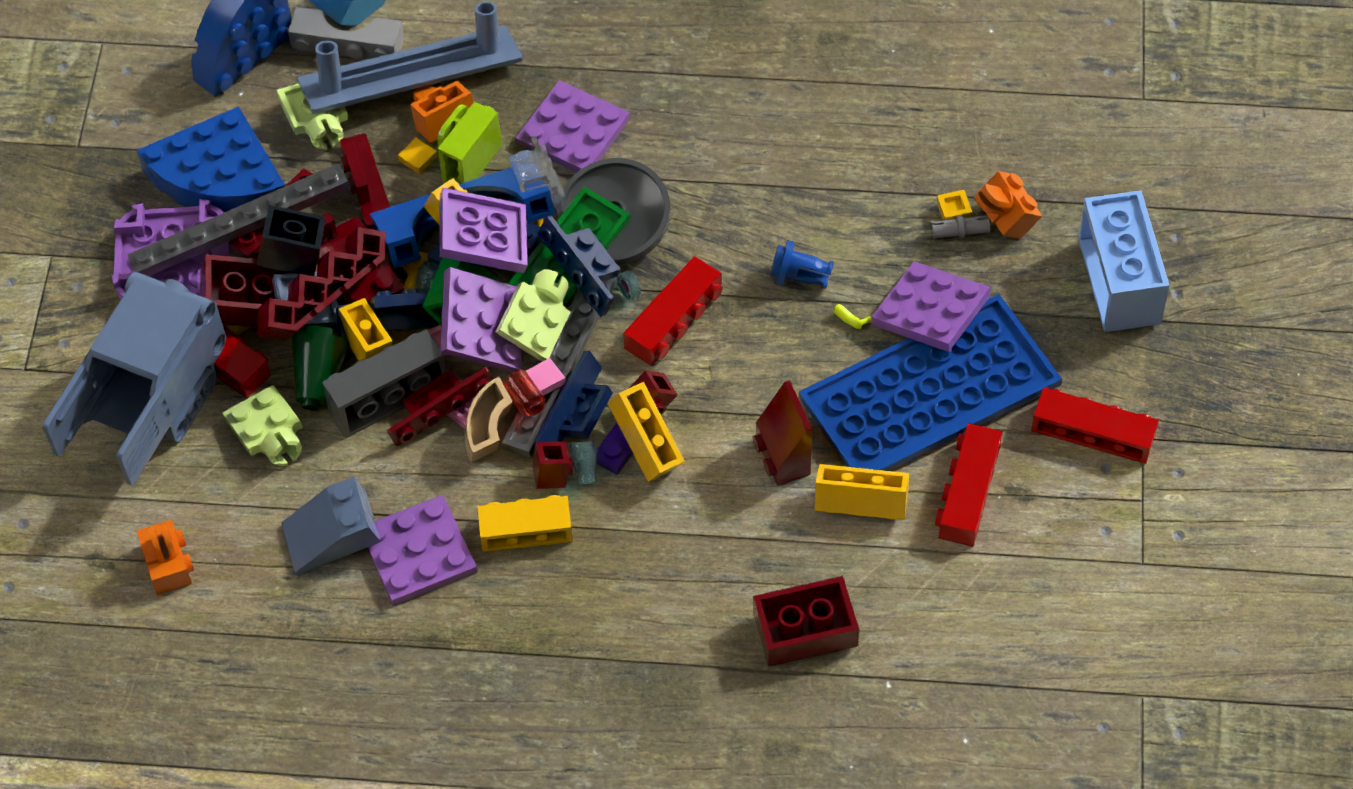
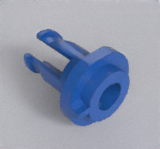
M787 240L785 246L778 245L770 272L771 276L776 277L775 284L782 286L785 278L806 284H818L824 289L827 288L828 277L831 275L834 261L826 262L816 256L794 251V241Z

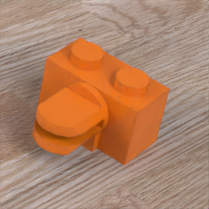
M458 81L445 87L439 86L435 88L433 85H427L417 88L413 92L415 102L410 104L416 131L428 142L436 141L441 127L460 104L470 108L473 104L472 93Z
M997 171L976 193L975 200L986 212L990 220L996 224L1003 236L1021 239L1040 220L1042 215L1037 209V202L1027 194L1023 187L1024 183L1018 175Z
M172 519L136 530L157 595L192 584L189 572L194 571L189 554L183 555L181 547L187 545L182 530H175Z

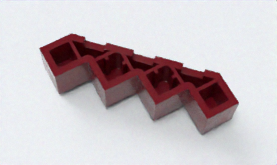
M358 227L346 237V253L328 251L318 260L317 277L299 274L288 284V301L269 298L259 307L257 336L281 340L288 339L385 259L386 232Z

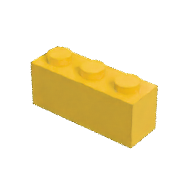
M644 382L618 393L607 403L648 482L673 471L685 462Z
M819 464L815 482V511L905 520L910 473Z
M551 495L544 499H519L508 503L490 502L486 505L477 506L483 552L573 542L568 496Z

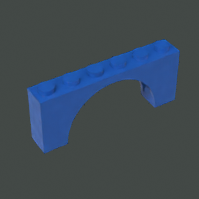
M530 161L459 184L468 193L526 204V221L528 223L543 219L546 216L555 215L550 190ZM431 194L370 214L374 230L386 232L385 254L393 268L420 260L419 246L422 239L430 230L439 225L424 207Z

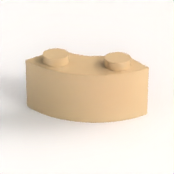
M500 377L486 384L476 395L470 406L464 440L466 452L471 463L498 449L500 439L497 425L504 416L510 413L512 400Z

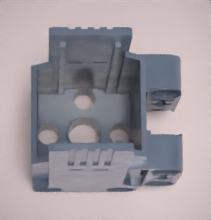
M133 272L126 282L124 296L42 425L45 436L48 438L47 441L50 443V447H52L53 454L59 457L62 455L82 423L85 424L94 420L120 430L128 435L117 452L116 458L126 483L133 486L163 437L175 442H180L215 386L217 373L214 363L221 354L226 342V334L216 302L189 292L182 283L176 280L167 279L165 282H162L144 274Z

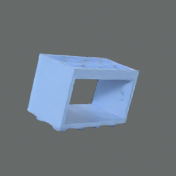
M1142 190L1085 198L1078 240L1104 332L1161 324L1170 285Z

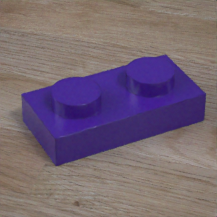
M618 423L614 425L592 455V462L616 475L619 474L633 455Z

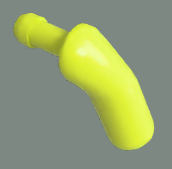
M837 304L833 309V313L856 329H861L862 325L872 323L871 316L860 320L841 304Z

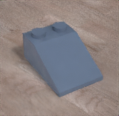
M355 476L326 487L281 522L296 575L381 542L367 492Z

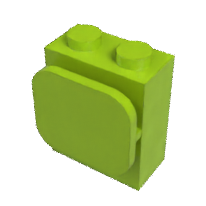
M475 101L470 108L460 104L441 127L437 142L442 181L444 183L452 178L458 184L477 179L502 147L498 112L492 107L483 106Z

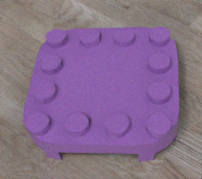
M199 199V206L145 210L143 203L132 205L133 210L123 215L120 220L116 219L114 224L116 234L114 275L111 276L117 297L120 300L125 294L126 282L129 276L135 272L128 257L129 253L218 216L223 211L211 205L210 200ZM229 242L149 277L165 282L167 279L176 280L182 283L189 292L200 296V271L205 254L230 256Z

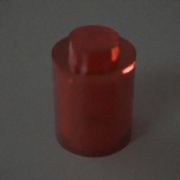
M525 370L516 371L505 379L503 385L512 403L521 415L535 416L543 410L546 397Z

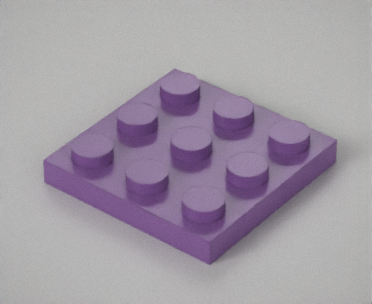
M559 80L516 136V144L577 173L583 167L601 160L630 120V112Z
M442 188L440 193V257L525 273L528 266L526 204Z
M914 261L873 314L872 325L949 352L990 297V287Z
M452 267L445 270L440 353L513 373L522 369V349L495 333L517 286Z
M443 495L375 521L381 542L369 546L367 549L393 606L478 572L473 557Z

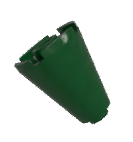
M302 326L299 332L296 331L292 334L296 401L301 404L302 408L318 410L319 407L326 404L327 401L322 382L327 380L332 374L339 373L350 347L346 334L341 332L340 337L332 334L333 329L321 326Z

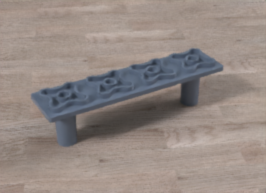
M485 1L475 6L476 33L340 66L337 44L333 41H322L315 47L318 72L299 76L298 84L312 113L316 114L457 79L478 72H485L486 70L502 66H509L522 62L523 56L507 27H498L497 6L492 2Z

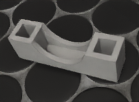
M296 7L288 30L291 49L302 52H316L315 47L318 43L333 41L338 46L339 56L351 57L353 59H371L399 52L404 41L402 21L374 18L372 22L361 29L342 31L330 26L326 22L323 10Z

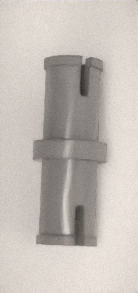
M988 215L969 218L957 216V219L931 221L933 240L958 236L961 239L965 238V235L990 233Z

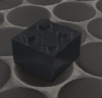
M269 205L256 265L270 270L314 276L326 217Z

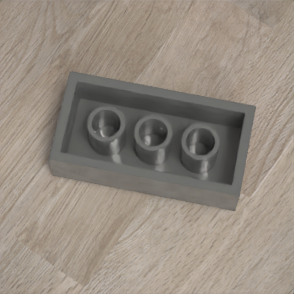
M426 329L420 333L408 336L406 340L394 346L384 348L380 353L368 359L358 361L354 366L341 373L332 374L322 384L329 413L344 437L348 438L406 408L402 402L403 399L447 371L444 354L440 353V348Z

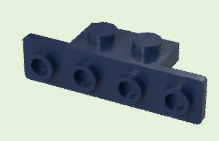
M551 215L546 216L538 236L556 258L558 264L563 267L572 279L574 285L578 287L588 300L590 306L594 308L600 317L605 316L614 297L603 284V281L617 277L621 269L589 228L566 235Z
M407 289L402 291L401 294L391 295V291H381L374 293V297L367 301L386 331L430 328L440 325L422 307L428 292L419 293L418 289ZM346 305L336 307L340 334L341 332L346 334L338 309Z
M583 351L535 438V444L536 442H562L564 437L589 438L613 394L608 385L594 384L602 367L591 351Z

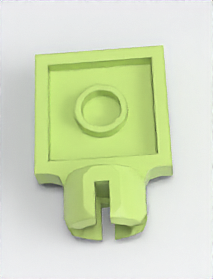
M299 84L277 89V98L295 135L307 134L313 146L323 151L328 149L324 142L325 140L329 141L332 149L340 144V140L343 139V129L340 123L348 120L345 107L313 114Z
M547 269L536 274L532 285H528L525 282L518 284L495 333L541 362L550 357L570 315V311L563 306V299L569 288L568 281L564 276H561L558 284L554 283L558 273Z
M274 385L222 412L224 420L251 456L262 452L266 454L272 464L278 466L288 465L282 456L284 453H287L293 462L299 457L302 446L295 433L303 428L301 421Z

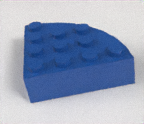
M211 0L204 12L195 37L198 47L196 53L192 54L193 80L216 97L222 91L227 90L243 74H247L259 61L268 57L279 45L288 41V30L292 21L288 0Z
M239 106L136 150L141 168L151 183L162 193L165 192L173 197L175 202L184 207L199 206V199L210 200L211 205L221 209L224 213L285 187L284 182Z

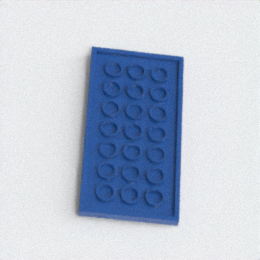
M1000 294L985 302L949 352L908 338L799 391V399L846 467L891 471L957 438L959 433L965 434L968 423L981 426L1039 397L1043 387L1055 389L1061 386L1062 378Z

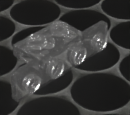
M532 137V151H520L516 155L509 157L510 166L521 192L547 186L556 211H563L561 201L565 200L562 185L559 183L556 170L553 169L545 145H539L537 137Z

